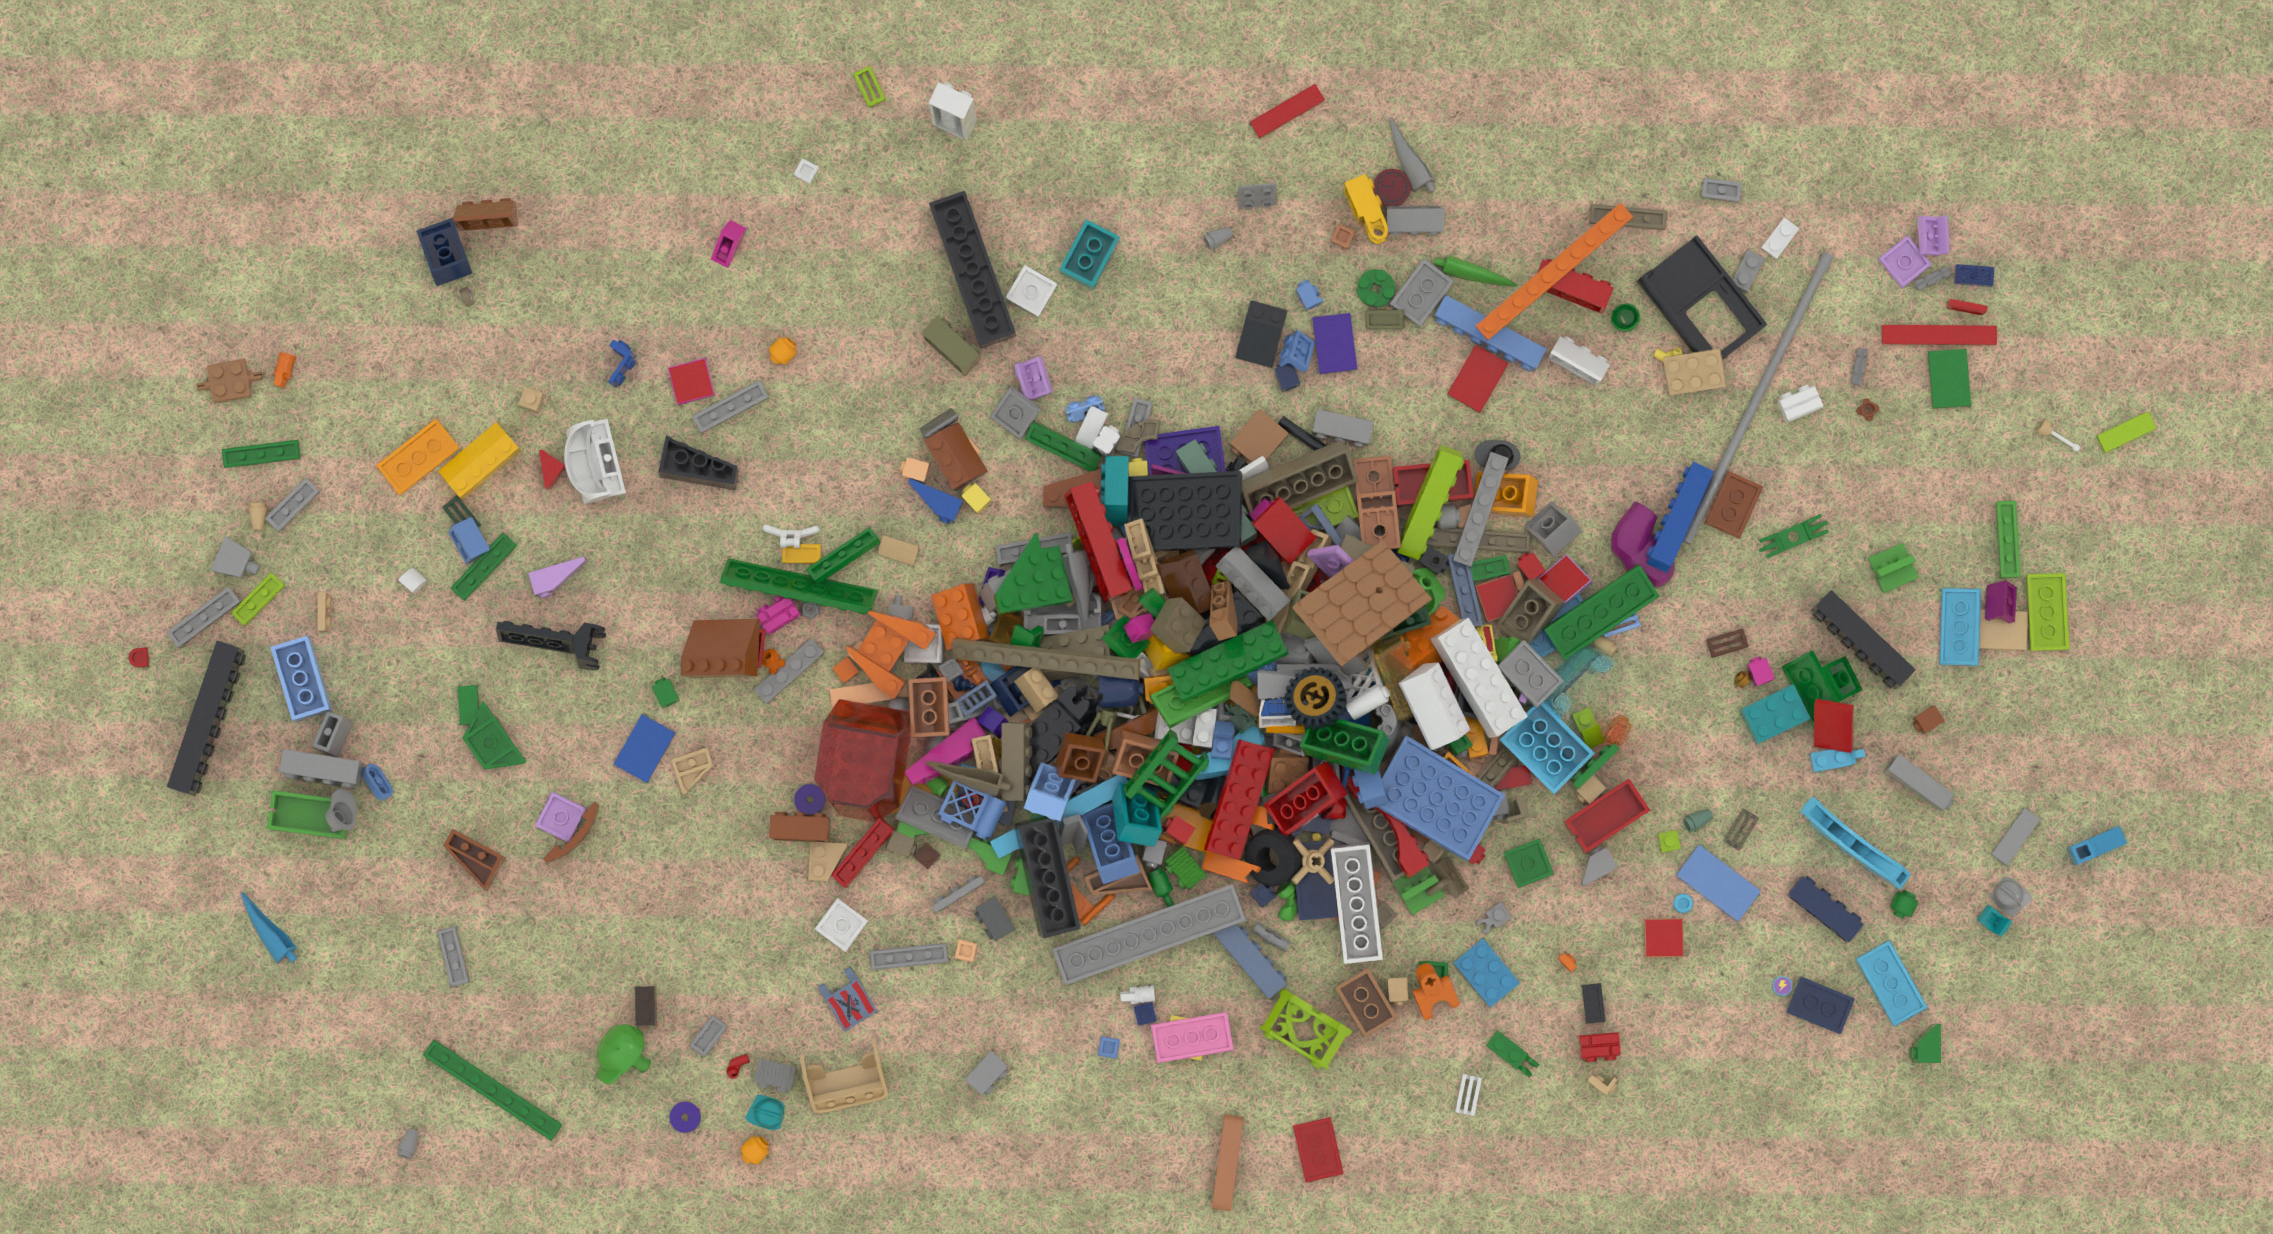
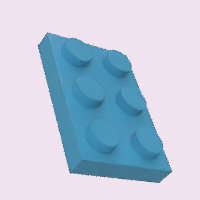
M1483 938L1453 962L1490 1008L1520 983Z

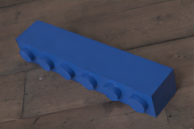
M1694 461L1690 467L1686 466L1682 477L1685 479L1683 483L1679 482L1675 493H1677L1676 499L1672 498L1668 505V508L1671 510L1668 515H1664L1660 523L1663 525L1661 531L1657 530L1653 540L1656 543L1654 547L1650 546L1646 554L1649 557L1646 564L1668 573L1714 473L1713 470Z

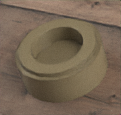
M462 288L460 294L464 304L467 307L474 305L469 288Z

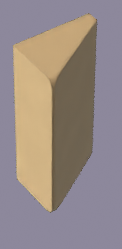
M883 535L877 554L914 566L920 547Z

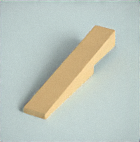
M1312 529L1311 532L1316 536V539L1300 554L1298 561L1293 562L1286 577L1290 588L1281 589L1290 600L1298 589L1306 591L1318 569V566L1307 556L1309 550L1331 546L1333 540L1329 535ZM1290 602L1272 619L1280 636L1286 627Z

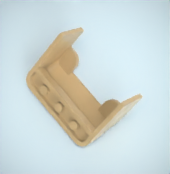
M875 1038L872 1039L874 1052H868L863 1055L861 1059L862 1065L825 1073L823 1067L819 1065L806 1066L804 1055H799L804 1083L814 1112L826 1113L883 1100L887 1097L888 1090Z

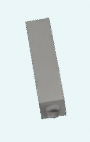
M1900 754L1892 758L1883 772L1940 811L1948 810L1954 802L1952 799L1954 794Z

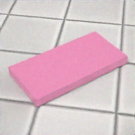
M1227 1012L1151 1025L1157 1063L1234 1050Z

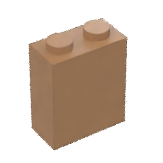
M1259 409L1230 442L1229 446L1232 447L1230 451L1237 457L1240 455L1244 457L1247 464L1261 456L1267 461L1287 438L1289 433Z

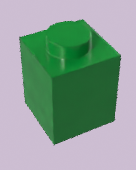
M664 677L654 682L655 685L652 686V689L662 709L680 701L670 679L666 680Z

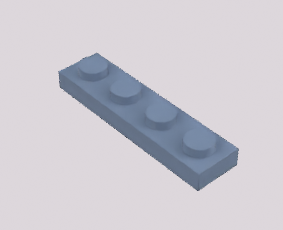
M1455 553L1447 555V558H1449L1448 564L1461 619L1469 618L1475 628L1481 627L1483 622L1470 567L1453 561Z

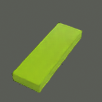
M2148 411L2096 437L2104 453L2157 429Z
M271 572L231 614L243 626H246L285 585Z

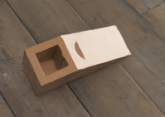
M1230 580L1212 585L1210 627L1219 641L1237 636V617Z

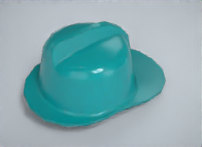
M757 1094L745 1119L753 1125L768 1130L780 1129L784 1118L785 1105L777 1099Z

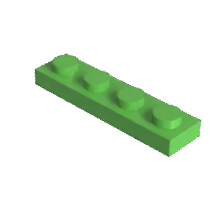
M1997 501L1996 516L2000 578H2019L2021 574L2016 501Z

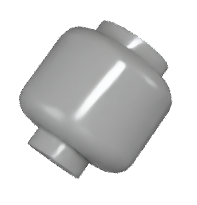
M1454 504L1442 505L1441 517L1439 521H1435V524L1437 523L1438 528L1441 530L1456 528L1457 524L1460 523L1459 508H1456Z

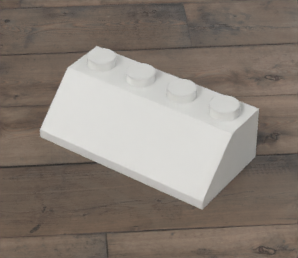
M1439 663L1423 664L1398 683L1430 750L1458 740L1470 730Z

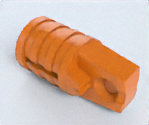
M283 352L279 353L274 371L275 386L285 388L287 380L292 375L296 356Z

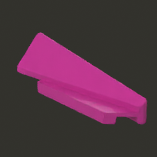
M971 718L905 771V776L912 786L918 782L920 784L929 782L941 775V773L926 765V761L957 766L972 757L974 752L972 739L986 736V733L977 720Z

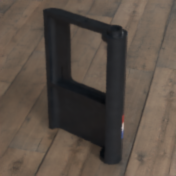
M1698 235L1637 280V283L1692 352L1713 349L1686 315L1688 309L1712 291L1718 293L1746 329L1743 335L1721 351L1722 359L1726 358L1768 325Z

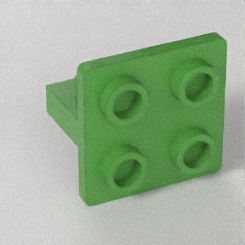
M1903 543L1868 558L1883 593L1918 578L1913 566L1915 562L1913 555H1908Z
M1428 866L1409 879L1404 875L1393 882L1412 915L1445 896L1442 889L1431 896L1426 894V889L1439 882Z

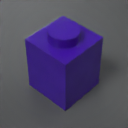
M989 706L977 720L985 730L999 739L1002 737V723L1009 722L1003 715Z

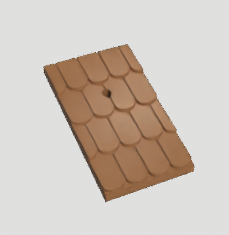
M1382 540L1302 598L1292 608L1342 667L1428 604L1432 598Z

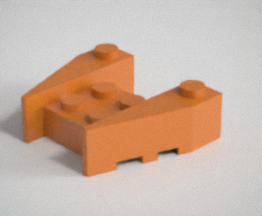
M872 610L868 614L877 620L859 649L848 645L846 650L877 688L895 699L907 681L891 670L906 646L912 641L926 650L938 632L922 622Z

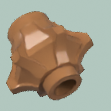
M1116 751L1105 752L1098 773L1101 778L1108 780L1114 775L1112 770Z

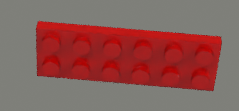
M1238 739L1205 843V851L1240 860L1275 749Z

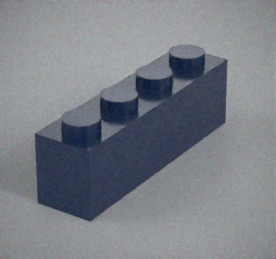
M1800 877L1787 896L1846 943H1850L1864 925L1860 922L1862 919L1854 912L1850 914L1846 911V906L1839 900L1836 902L1830 898L1831 894L1823 888L1821 890L1815 886L1816 882L1810 877Z

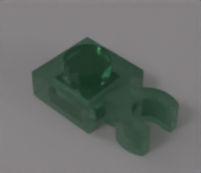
M1227 703L1225 705L1226 709L1234 714L1230 719L1240 734L1258 723L1252 714L1242 709L1237 703H1235V708Z

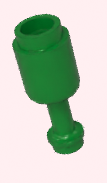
M1160 867L1147 873L1148 881L1155 896L1162 897L1167 907L1173 906L1174 903L1170 896L1173 887L1166 872Z

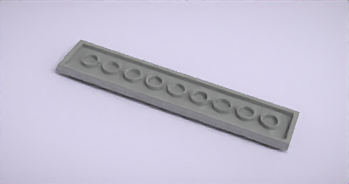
M1232 884L1053 948L1052 950L1064 984L1068 985L1244 922L1247 919L1235 886Z

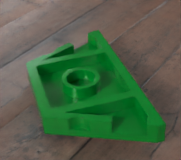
M483 701L462 739L484 770L525 764L527 761Z

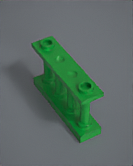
M1170 729L1123 787L1124 793L1130 799L1134 795L1139 794L1159 808L1160 819H1163L1165 815L1171 813L1173 805L1199 773L1206 770L1209 765L1208 755L1203 752L1198 758L1178 744L1177 733ZM1174 750L1194 765L1186 772L1166 759V755ZM1158 765H1163L1182 778L1176 787L1154 773ZM1146 780H1152L1170 792L1164 802L1143 788Z

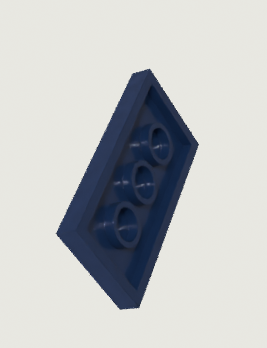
M1327 840L1303 842L1302 844L1307 850H1319ZM1330 848L1323 856L1325 859L1323 867L1334 878ZM1308 872L1296 885L1299 921L1338 917L1335 880L1329 885L1318 872Z

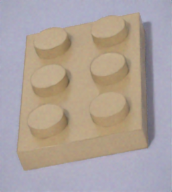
M1721 348L1663 358L1669 395L1727 386Z

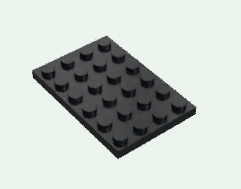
M1227 471L1129 476L1127 523L1139 519L1144 520L1154 552L1241 548L1242 472Z

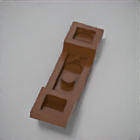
M1154 706L1146 710L1147 713L1111 728L1108 751L1117 748L1122 730L1143 736L1155 731L1158 715L1156 707ZM1107 729L1094 734V737L1103 739L1104 745Z
M596 802L582 815L587 820L583 827L563 849L555 845L543 858L545 862H552L567 855L585 839L594 825L598 814L599 805Z

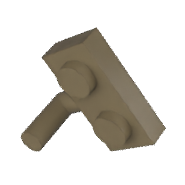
M1449 857L1433 866L1441 880L1426 889V894L1431 896L1446 886L1455 899L1467 891L1469 887Z

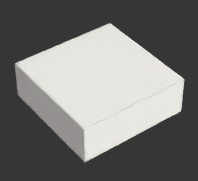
M802 158L793 175L811 184L819 167Z

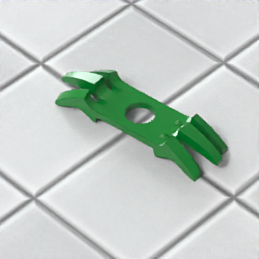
M1819 514L1781 532L1759 539L1760 543L1775 539V541L1760 548L1759 552L1778 547V550L1766 555L1767 558H1770L1792 547L1829 533L1828 529L1813 535L1812 532L1827 525L1828 522L1824 521L1809 527L1808 524L1822 517ZM1789 532H1797L1799 535L1798 541H1789Z

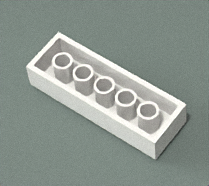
M938 82L929 101L933 125L968 141L977 122L974 98H971L972 95L963 90L961 92L954 90V86L944 82L941 84Z
M1469 618L1460 619L1430 639L1489 738L1498 737L1528 717Z
M1370 842L1332 846L1331 854L1344 964L1383 960Z

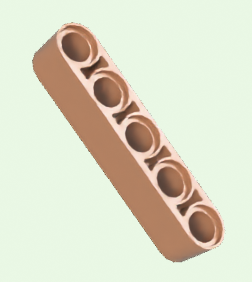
M1224 1114L1211 1209L1231 1211L1244 1119L1242 1116Z

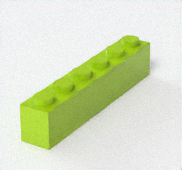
M1439 444L1400 535L1401 549H1397V553L1419 560L1421 554L1424 555L1426 552V542L1428 538L1433 536L1435 521H1439L1442 514V505L1446 504L1449 498L1448 491L1450 487L1455 485L1457 479L1455 475L1464 464L1460 451Z

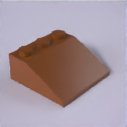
M510 198L500 199V202L482 200L480 204H473L471 201L462 202V205H457L453 217L455 224L461 231L518 226L516 203L511 201Z

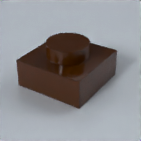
M926 842L913 857L929 869L941 855Z

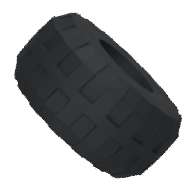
M1274 828V830L1265 829L1260 831L1249 840L1245 849V862L1261 867L1258 873L1254 870L1250 872L1253 879L1265 886L1272 887L1291 881L1301 869L1303 857L1293 844L1295 836L1292 834L1286 836L1281 833L1279 828ZM1271 848L1275 850L1278 856L1277 867L1271 862L1269 857Z

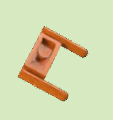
M1075 856L1066 864L1068 873L1080 862L1078 856ZM1071 883L1078 919L1084 926L1115 898L1114 894H1107L1093 907Z

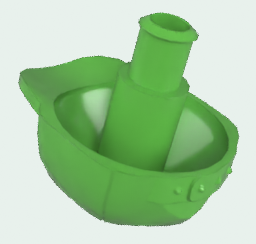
M1427 568L1416 569L1413 571V578L1419 582L1425 592L1432 598L1426 604L1428 614L1431 615L1437 610L1438 604L1445 598L1446 593L1431 570Z
M628 1024L615 1025L602 1037L597 1048L600 1067L596 1072V1077L605 1084H612L633 1066L640 1070L641 1073L649 1069L651 1061L642 1055L645 1038L639 1027Z

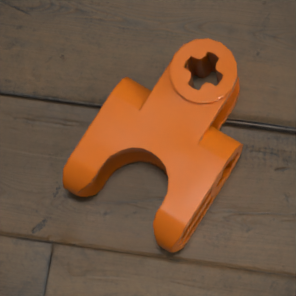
M1429 963L1418 966L1415 973L1420 987L1413 990L1412 993L1425 1021L1433 1017L1431 1010L1438 1001L1444 1000L1449 1002L1451 1008L1460 1005L1448 975L1439 978L1435 969Z

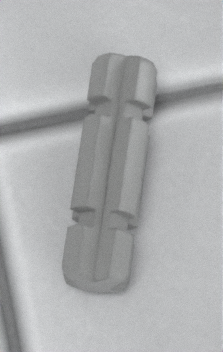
M1943 267L1939 271L1937 270L1924 276L1923 279L1916 280L1914 282L1915 287L1920 291L1926 286L1928 287L1941 281L1942 278L1949 277L1951 272L1948 267Z
M1865 348L1857 349V358L1855 359L1853 369L1854 375L1851 379V384L1853 385L1862 384V375L1864 374L1866 364L1865 358L1868 350Z

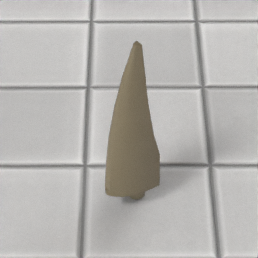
M926 761V765L944 776L994 797H997L999 789L1009 791L1011 785L1002 782L1003 774L990 770Z

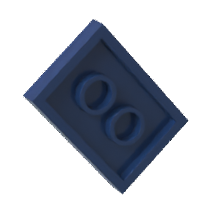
M1800 977L1786 1013L1840 1035L1855 998Z

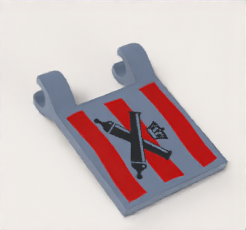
M851 967L845 970L850 983L833 994L829 992L825 984H821L818 987L844 1031L877 1012L876 1007Z

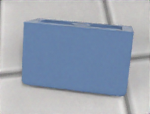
M472 517L453 525L448 531L466 565L490 550Z

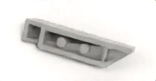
M1277 664V672L1258 670V699L1285 697V693H1287L1286 687L1287 685L1290 686L1289 681L1292 678L1295 679L1297 673L1301 675L1304 669L1311 671L1310 667H1315L1316 670L1322 667L1324 671L1328 669L1332 674L1335 673L1338 679L1341 680L1344 689L1352 688V675H1346L1341 672L1340 667L1336 664Z

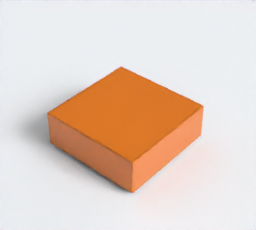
M848 657L832 668L843 683H846L859 673Z

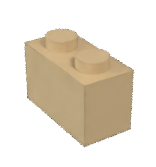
M1039 668L1030 669L1014 681L1036 713L1059 697Z

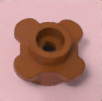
M1865 398L1862 401L1863 404L1857 408L1856 412L1858 415L1864 416L1867 421H1871L1875 412L1879 411V406L1871 402L1870 399Z

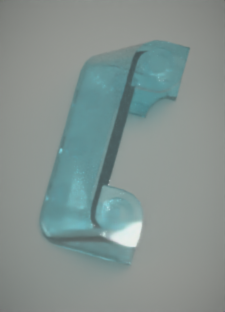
M1590 644L1563 661L1554 670L1564 682L1544 703L1561 719L1571 708V700L1565 692L1587 670L1591 673L1598 671L1606 674L1616 662Z

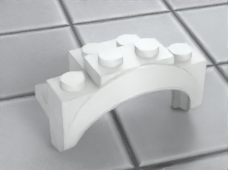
M608 419L599 421L589 420L569 427L566 430L565 467L572 485L582 495L583 503L589 504L602 501L608 497L625 494L626 491Z

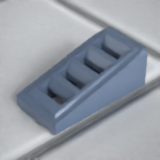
M986 680L954 702L958 701L964 717H967L997 698V695ZM984 688L989 695L988 698L985 697L981 689ZM975 693H979V695L983 699L982 702L978 700ZM970 696L976 702V706H973L970 700L968 699ZM964 700L970 707V710L968 711L962 704V701Z

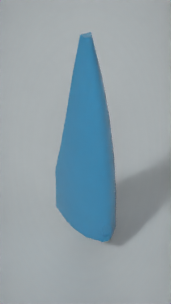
M242 892L241 896L251 922L276 963H279L285 957L291 963L297 960L296 955L293 953L297 947L288 935L267 918L250 898Z

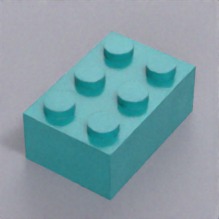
M1086 219L1059 269L1060 273L1094 290L1120 241V236Z
M1106 456L1105 463H1102L1101 503L1104 504L1106 509V520L1111 525L1124 526V524H1127L1129 456Z
M1794 684L1739 710L1756 745L1811 719Z
M1119 783L1112 797L1118 841L1154 847L1162 832L1159 808L1139 794L1134 795L1130 799L1124 793L1123 787L1126 784ZM1144 788L1145 790H1147L1148 792L1157 797V793Z

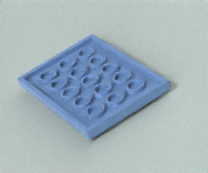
M1405 736L1381 777L1389 802L1376 807L1465 861H1469L1505 795L1410 737Z

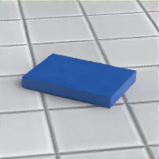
M642 714L615 760L614 765L648 783L676 733Z

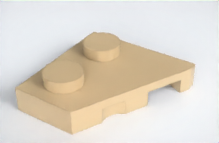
M708 747L671 759L682 795L713 766Z
M810 842L808 880L828 881L848 844Z

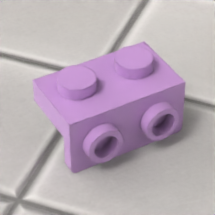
M1945 215L1939 217H1918L1920 255L1939 256L1948 254L1950 252L1948 217Z
M1042 356L1015 364V374L1020 381L1021 393L1030 400H1035L1053 393Z

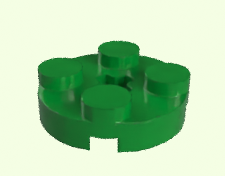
M1369 270L1358 281V297L1368 306L1374 308L1383 307L1394 296L1395 283L1392 277L1384 270ZM1375 282L1377 286H1382L1377 294L1375 291H1371Z

